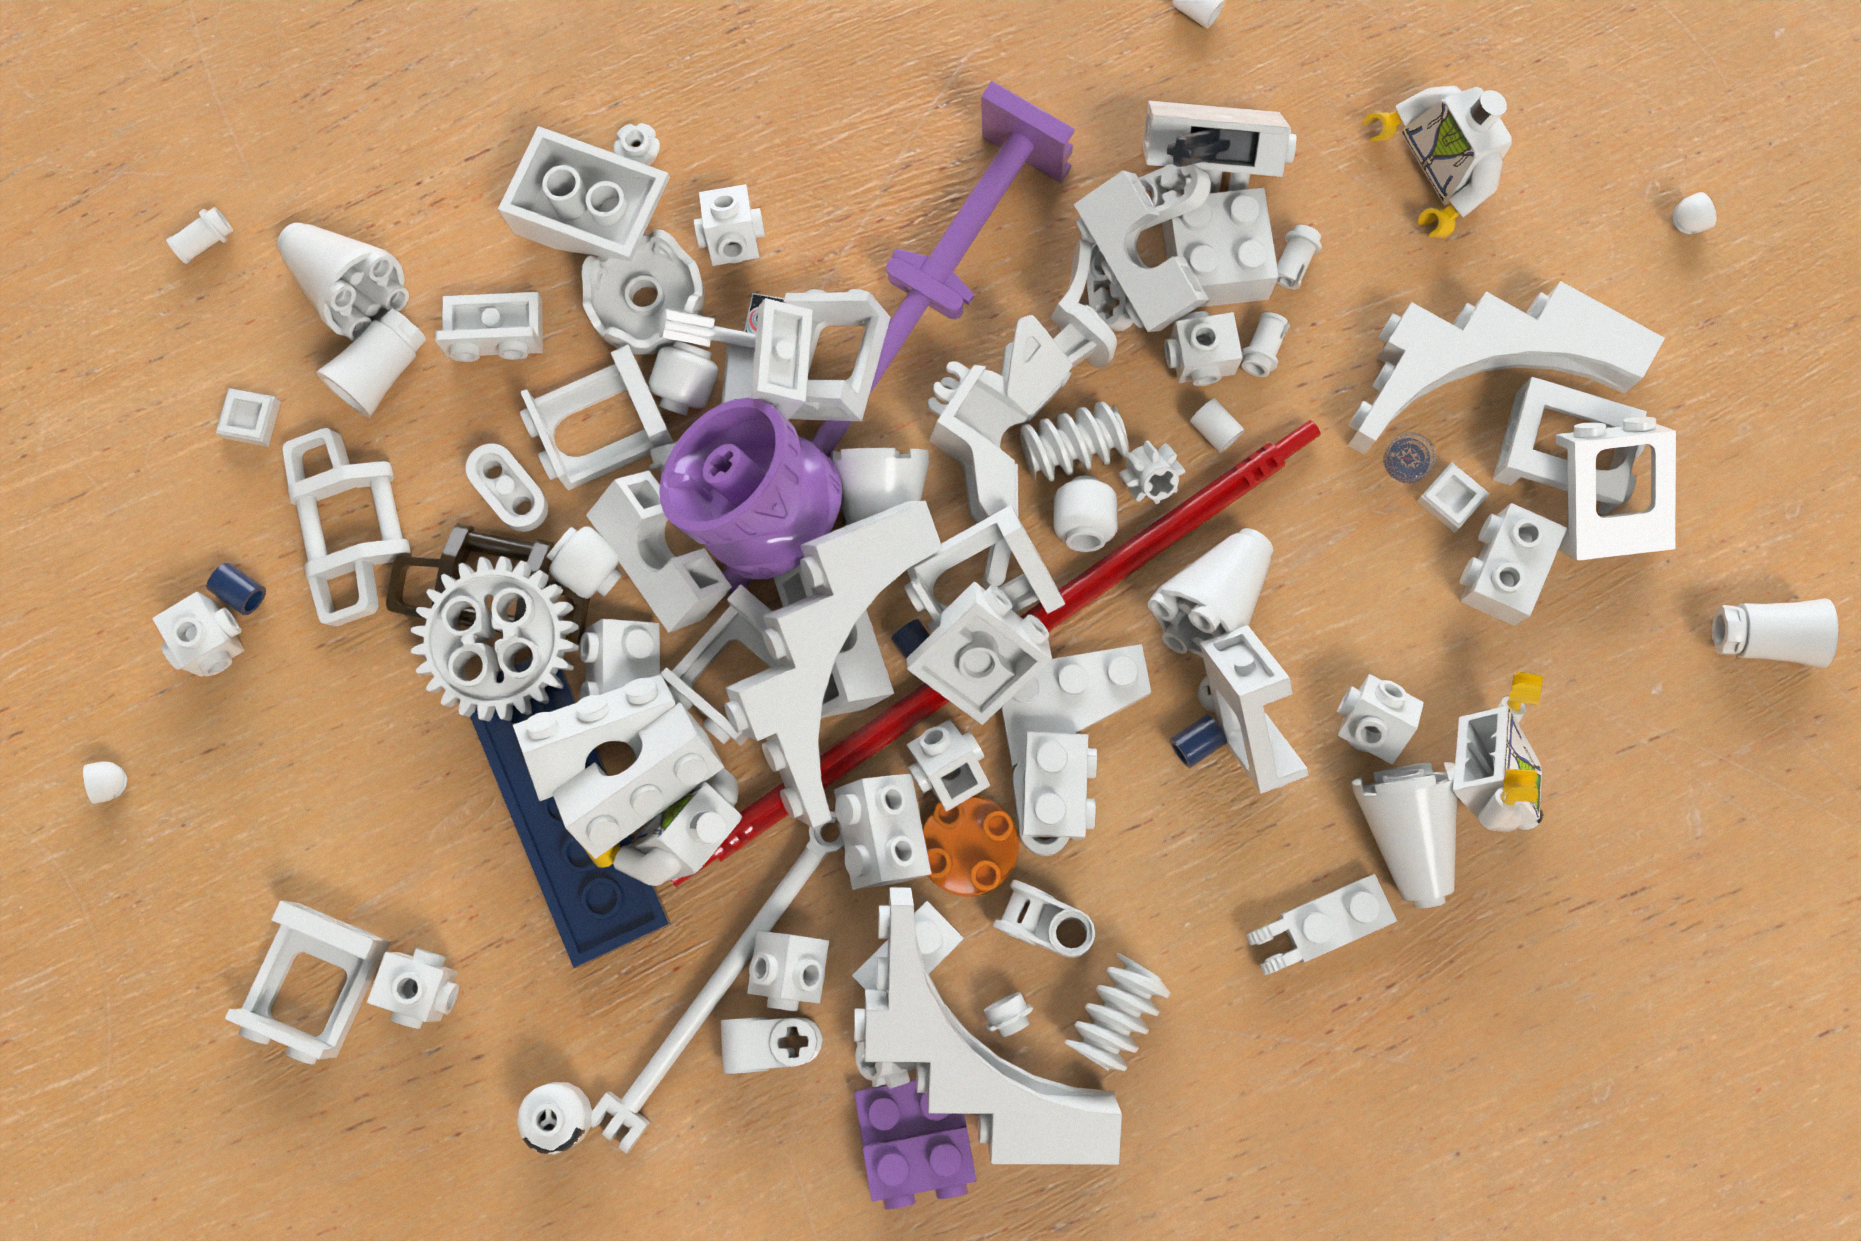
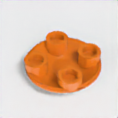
M974 795L947 812L939 802L923 822L922 829L931 875L927 876L942 890L962 897L980 896L998 888L1012 873L1019 854L1018 833L1011 817L994 801Z

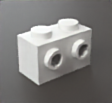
M1512 503L1498 515L1490 514L1478 537V540L1484 543L1478 559L1472 557L1462 573L1460 584L1466 586L1460 602L1513 626L1530 617L1567 527Z
M912 773L863 778L834 789L836 799L835 813L841 826L845 848V866L850 874L852 890L903 883L931 875Z

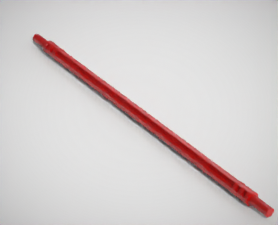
M1308 420L1274 445L1271 443L1265 444L1058 589L1065 605L1047 614L1040 602L1020 617L1024 619L1029 614L1033 615L1050 632L1285 467L1286 459L1321 435L1318 426L1312 420ZM926 683L915 689L820 756L823 789L825 790L950 701ZM781 783L739 812L742 815L740 822L699 871L716 859H719L721 862L789 815L780 796V791L785 789L784 783ZM695 874L670 881L677 888Z

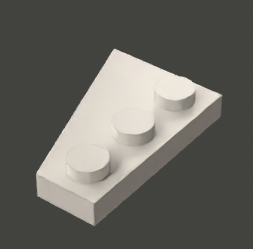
M1142 644L1052 659L1048 665L1001 707L1011 768L1016 767L1020 760L1025 757L1027 732L1076 734L1148 697L1151 694V688Z

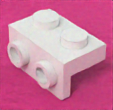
M539 292L443 296L442 331L435 332V342L447 357L460 362L477 361L480 356L499 355L505 359L519 360L526 358L529 353H543L542 297Z
M601 619L587 627L586 632L581 637L579 648L581 661L585 662V682H583L580 689L579 701L590 695H601L627 686L630 682L639 678H650L659 675V623Z
M1026 733L1022 836L1059 837L1082 841L1085 838L1086 829H1094L1096 803L1095 799L1087 798V778H1096L1097 749L1088 748V734Z

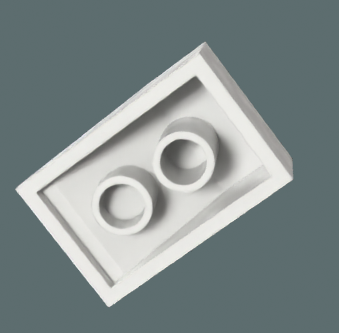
M538 126L498 210L512 232L518 236L557 250L631 261L670 179V175L668 172Z

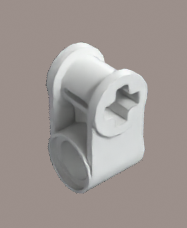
M1018 880L1012 881L1010 885L1013 890L1012 896L1002 919L995 920L993 928L1033 946L1038 945L1066 958L1080 957L1089 950L1094 942L1095 928L1088 915L1055 900L1053 896ZM1029 902L1028 910L1020 924L1018 923L1025 903ZM1076 920L1084 927L1086 933L1085 942L1078 948H1066L1058 941L1056 930L1063 921Z
M756 1017L721 1020L723 1074L768 1071L769 1068L795 1067L811 1062L822 1049L823 1037L821 1030L815 1022L802 1017L779 1019ZM794 1026L797 1027L799 1035L808 1036L809 1040L808 1046L800 1048L799 1056H796V1051L793 1047H786L785 1037L794 1034Z

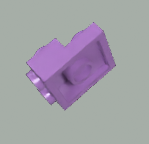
M916 1079L891 1089L887 1085L854 1091L872 1202L883 1200L885 1209H896L915 1204V1193L935 1190L937 1199L953 1198L968 1193L966 1183L977 1182L965 1114L928 1113L926 1093H917Z

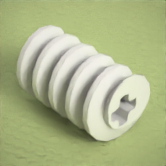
M1097 402L1095 404L1093 415L1086 407L1078 408L1075 413V422L1067 413L1059 414L1057 417V429L1049 419L1040 420L1038 434L1029 424L1022 425L1020 429L1022 449L1034 481L1036 480V472L1040 470L1049 482L1054 481L1056 465H1060L1068 476L1073 475V460L1079 459L1084 468L1090 470L1092 454L1095 453L1098 454L1105 465L1110 464V449L1114 447L1123 459L1127 458L1126 454L1129 452L1125 426L1115 405H1112L1111 410L1105 402Z
M1118 952L1117 956L1126 968L1108 967L1106 971L1107 975L1114 982L1115 987L1098 985L1096 988V992L1105 1004L1102 1006L1087 1003L1085 1006L1094 1023L1077 1021L1074 1025L1084 1040L1078 1042L1066 1039L1064 1042L1108 1071L1110 1068L1120 1071L1127 1070L1128 1064L1119 1054L1120 1050L1136 1053L1139 1049L1129 1034L1131 1032L1148 1034L1150 1029L1141 1019V1014L1158 1016L1160 1010L1151 1000L1152 995L1169 998L1171 994L1161 981V978Z

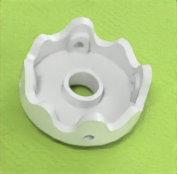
M655 229L651 234L643 235L631 261L590 255L583 263L581 272L584 310L597 333L607 343L618 349L629 345L633 354L643 355L656 354L661 348L666 346L673 347L675 340L659 337V322L665 308L700 316L702 314L705 290L695 260L680 247L675 238L663 230ZM645 287L655 289L658 292V296L653 304L640 307L632 302L634 294L639 289Z

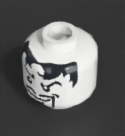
M552 1082L537 1087L524 1098L518 1110L517 1126L520 1136L529 1148L541 1154L555 1155L569 1150L586 1137L591 1127L592 1108L588 1097L583 1091L568 1082Z

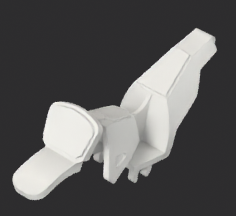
M1079 239L1075 247L1067 293L1058 303L1051 316V319L1061 330L1054 339L1033 315L1022 317L1016 325L1014 342L1009 343L1005 348L1001 375L985 370L986 366L974 365L970 370L961 363L952 361L947 364L946 370L949 373L955 374L959 382L951 377H945L941 380V383L936 382L933 386L935 396L947 403V405L940 404L934 397L928 400L929 410L939 416L929 441L961 465L964 472L969 513L976 524L1010 505L1018 516V464H1015V460L1000 448L1003 433L1015 424H1022L1027 420L1030 421L1060 388L1064 387L1072 374L1070 369L1084 359L1094 367L1099 368L1106 366L1114 357L1117 346L1115 334L1092 307L1078 303L1085 287L1091 260V244L1087 240ZM1005 538L989 546L985 574L982 580L983 585L987 589L991 585L1000 587L1006 579L1011 549Z

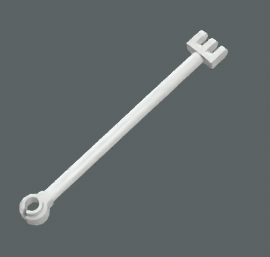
M830 811L831 820L814 828L809 827L810 841L805 846V850L624 1097L620 1099L611 1091L606 1092L593 1109L591 1117L592 1128H595L602 1122L607 1112L613 1116V1119L602 1133L609 1141L616 1136L623 1125L630 1129L618 1147L627 1154L633 1148L651 1123L639 1114L638 1111L752 957L756 932H770L822 859L824 860L828 853L838 852L844 848L840 823L837 825L840 835L836 841L829 843L822 838L821 833L824 826L836 824L838 819L835 812Z

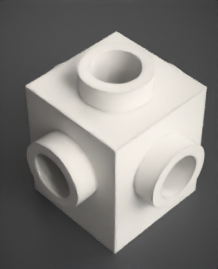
M746 184L699 192L702 218L694 219L695 232L699 248L708 247L712 266L740 263L744 260L760 258L757 238L765 237L760 208L751 209Z
M1204 311L1189 313L1175 322L1170 339H1165L1164 343L1168 368H1176L1178 383L1192 381L1195 386L1216 383L1223 376L1235 375L1243 359L1234 312L1209 316L1208 312Z
M199 592L193 593L152 618L166 642L161 645L162 652L169 663L177 670L183 669L200 677L215 675L227 669L232 664V658L245 651L236 636L241 633V628L234 616L226 608L221 609L216 601Z
M1368 674L1359 690L1352 686L1348 689L1338 707L1337 713L1343 716L1338 736L1347 740L1355 749L1362 752H1370L1393 765L1418 728L1424 702L1407 694L1398 684L1388 680L1382 681Z
M950 719L937 727L928 729L920 737L906 744L916 762L908 767L915 782L923 794L931 789L946 812L990 786L978 762L985 758L980 746L970 731L961 735Z
M757 931L753 959L749 968L750 978L747 994L768 997L767 1007L798 1011L799 1001L820 1004L829 940Z
M416 948L413 956L399 952H385L367 1003L393 1011L390 1020L395 1023L421 1029L423 1022L441 1021L443 1014L447 1015L452 1010L459 992V985L454 983L458 971L443 966L446 957Z

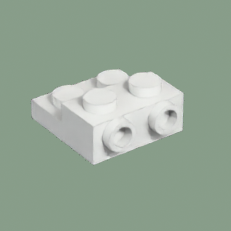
M973 582L940 614V626L906 658L907 670L983 725L1052 661L1048 639L1050 635L1044 624L1035 616L1029 614L1022 619L1011 610L1012 603L1010 599L998 587L991 585L985 590L976 582Z

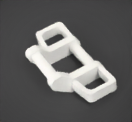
M322 428L287 441L283 445V456L288 482V494L290 503L297 507L308 559L304 569L319 621L331 626H340L376 613L379 603L373 565L393 563L400 556H412L409 541L403 539L390 483L394 480L391 463L382 461L350 465L341 434L328 428ZM326 444L333 469L305 479L303 454L307 450ZM355 487H371L383 541L360 543L328 555L316 502ZM355 571L359 600L355 605L335 612L327 580Z

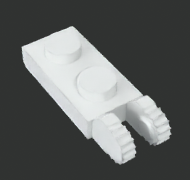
M1372 874L1280 914L1279 920L1246 934L1250 945H1260L1272 940L1275 935L1286 931L1294 949L1266 958L1265 962L1260 964L1264 975H1268L1298 961L1305 963L1397 922V919L1376 875Z

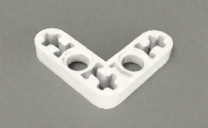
M1171 164L1139 177L1146 192L1151 191L1152 202L1160 214L1158 218L1147 224L1142 230L1200 207L1210 192L1211 182L1208 174L1194 164L1184 167H1177ZM1190 178L1191 183L1186 185V179ZM1184 188V194H1183V195L1180 194V193H1178V192H1176V191L1181 190V189ZM1095 242L1091 244V260L1087 276L1089 306L1096 311L1111 330L1116 332L1124 331L1133 324V320L1125 306L1129 299L1121 285H1113L1108 277L1103 274L1101 261L1104 260V256ZM1116 299L1120 301L1119 306H1116ZM1111 309H1113V316L1109 315Z

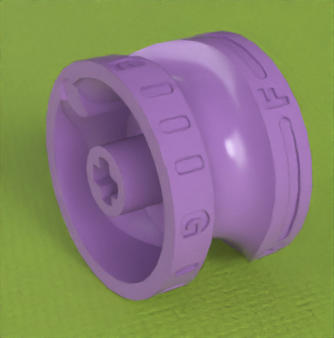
M748 397L734 399L718 405L701 416L684 432L666 461L661 476L659 493L663 512L673 525L696 542L705 544L706 548L733 572L742 577L757 580L780 576L800 565V560L804 558L800 545L826 535L831 531L841 505L842 482L841 476L833 462L812 442L798 437L794 426L778 410L761 399Z

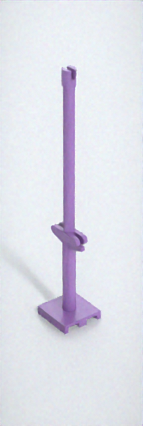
M993 81L990 82L981 96L982 138L1000 148L930 256L896 249L892 259L887 263L890 283L908 294L889 322L870 394L928 306L950 319H958L963 314V302L970 305L974 299V294L953 271L1023 164H1029L1062 183L1071 169V164L1067 160L1073 150V145L1069 143V140L1074 134V128ZM824 420L811 442L829 458L831 451H834L852 421ZM727 566L722 571V574L732 586L728 591L731 594L740 584L746 589L752 580L738 575Z

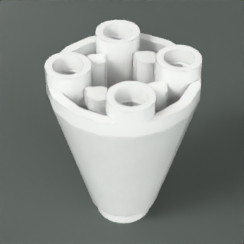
M293 223L280 233L277 247L281 253L282 260L321 320L336 334L346 336L351 341H355L374 320L379 321L391 309L399 312L407 304L409 293L404 288L405 278L402 265L388 251L310 224Z
M1250 528L1242 529L1239 533L1226 538L1158 588L1148 601V608L1165 631L1162 635V640L1170 649L1179 654H1185L1189 650L1203 657L1200 646L1201 642L1227 632L1232 633L1235 629L1249 625L1271 565V555L1273 554V546L1263 534Z

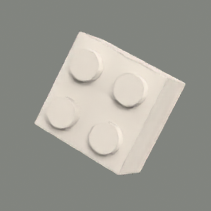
M1265 188L1209 193L1205 202L1197 209L1162 223L1167 260L1173 256L1185 258L1209 298L1207 302L1199 307L1269 300L1279 275Z

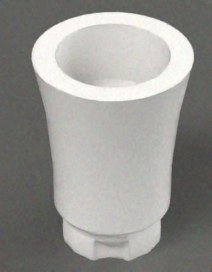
M391 309L379 321L374 320L353 343L337 357L316 371V374L341 400L358 413L371 418L384 395L405 368L416 358L415 352L426 341V338L404 315Z
M1827 598L1794 603H1740L1738 606L1723 605L1717 608L1712 623V639L1715 651L1721 655H1736L1738 658L1787 661L1827 668L1835 656L1838 644L1837 613L1833 603Z

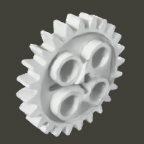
M500 556L494 570L488 559L480 557L477 572H474L470 566L461 563L459 564V580H455L446 574L441 575L442 582L446 588L443 593L431 589L426 591L434 605L432 608L417 607L416 612L426 618L427 621L425 626L411 628L412 633L424 637V643L412 648L411 653L426 657L427 659L426 662L416 669L417 674L424 676L434 675V678L426 687L427 691L439 693L446 689L441 699L443 706L453 707L460 701V715L470 717L477 708L479 719L484 721L492 719L496 708L500 719L509 721L512 719L514 705L522 714L529 715L531 714V698L544 704L549 702L548 695L544 690L547 685L560 689L563 688V683L555 674L558 669L573 670L574 666L564 660L563 656L564 652L576 651L579 646L566 640V634L572 633L579 628L574 622L563 621L562 617L574 608L568 602L555 603L562 594L563 589L556 584L544 588L549 577L546 573L539 570L530 577L531 565L524 561H520L512 572L511 560ZM489 595H492L494 598L491 612L487 608L486 598ZM518 598H524L526 603L524 616L516 622H510L507 616L509 605ZM473 606L476 611V620L469 629L462 631L458 625L459 615L465 608ZM495 630L503 633V639L495 641V648L488 646L487 639L495 637ZM530 647L533 653L532 664L527 670L519 673L514 666V657L520 649ZM479 655L483 662L482 671L476 679L469 681L465 675V665L471 657ZM499 665L504 672V681L502 683L497 682Z

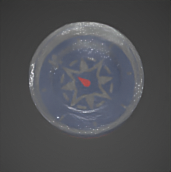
M1406 432L1396 436L1387 446L1383 462L1386 471L1395 480L1402 483H1415L1422 480L1433 469L1436 462V451L1431 441L1425 436L1415 432Z

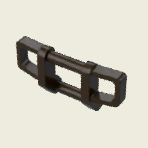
M457 523L449 536L440 559L400 556L394 560L386 607L391 612L424 618L416 612L418 606L408 605L402 599L406 573L411 566L439 567L435 591L443 593L446 588L442 582L441 575L446 574L455 580H459V564L466 563L471 551L526 561L527 564L531 565L530 577L539 570L548 575L552 561L547 558V555L555 546L554 542L540 539L536 540L535 543L475 532L473 526ZM547 580L544 588L556 584L563 589L561 595L573 599L575 609L572 622L576 623L579 629L569 633L566 636V640L580 645L581 637L584 634L590 598L580 597L568 587L558 582ZM518 598L515 616L507 614L510 622H516L524 616L526 612L524 598ZM465 608L459 615L458 624L471 627L476 620L475 608Z

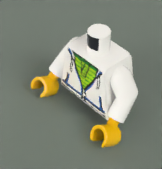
M1457 86L1431 87L1397 104V110L1391 114L1386 112L1371 113L1362 121V125H1370L1379 119L1382 122V131L1378 136L1369 139L1372 142L1389 140L1395 135L1398 125L1404 123L1406 126L1401 131V134L1444 206L1448 205L1443 210L1435 208L1426 209L1418 217V224L1424 226L1431 224L1438 217V227L1428 237L1446 238L1451 235L1455 227V218L1460 214L1464 218L1493 195L1499 186L1503 165L1502 159L1512 145V137L1500 119L1507 109V103L1505 98L1497 91L1487 90L1484 92L1479 87L1462 91Z
M1516 672L1513 676L1510 696L1504 697L1498 708L1459 717L1453 792L1476 816L1480 824L1488 830L1510 832L1516 828L1529 830L1539 825L1543 819L1544 814L1540 807L1541 765L1519 725L1526 712L1525 704L1539 705L1543 675Z
M723 768L652 818L628 846L621 848L619 843H617L596 859L585 848L584 850L596 866L604 868L614 864L617 870L647 885L658 886L666 881L695 874L702 868L742 818V815L733 808L738 799L739 786L737 780Z

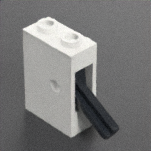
M1148 101L1143 152L1147 165L1168 166L1173 164L1177 167H1184L1194 164L1208 174L1211 182L1209 193L1220 192L1222 172H1231L1228 191L1248 189L1250 174L1283 177L1285 163H1293L1297 136L1296 134H1291V127L1280 112ZM1190 178L1186 179V185L1191 183ZM1184 188L1178 190L1177 192L1183 195Z

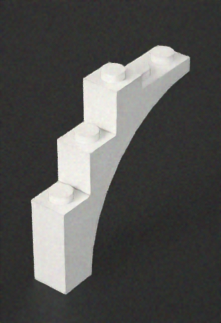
M1562 281L1556 285L1548 296L1540 292L1527 313L1485 292L1475 306L1469 303L1465 304L1453 325L1411 302L1402 317L1394 313L1391 315L1378 339L1385 342L1377 357L1385 365L1372 385L1379 393L1372 405L1363 401L1355 413L1349 427L1356 430L1347 446L1365 455L1385 427L1412 402L1443 384L1479 372L1508 368L1550 369L1589 378L1625 394L1644 377L1665 338Z
M926 501L903 502L801 544L800 547L804 558L800 560L802 573L811 588L816 587L818 593L763 616L767 626V630L763 631L765 645L774 660L779 659L780 664L725 687L730 702L725 704V711L733 729L737 733L742 731L743 735L756 741L764 738L767 739V742L762 743L763 753L771 769L774 772L778 770L785 785V789L780 791V796L786 811L792 819L797 817L798 820L812 828L832 819L821 782L818 738L823 698L835 659L853 625L875 597L909 567L943 549Z
M890 887L889 906H879L878 938L888 939L887 957L877 958V990H865V1009H854V1042H864L865 1062H917L916 1089L917 1093H926L928 1113L978 1114L979 1143H987L991 1164L1119 1165L1122 1113L1114 1092L1076 1088L1034 1076L998 1057L972 1036L943 1002L924 966L915 932L914 904L911 888Z

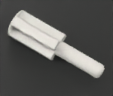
M665 308L659 322L660 338L710 347V342L713 340L755 349L756 334L714 326L715 319Z

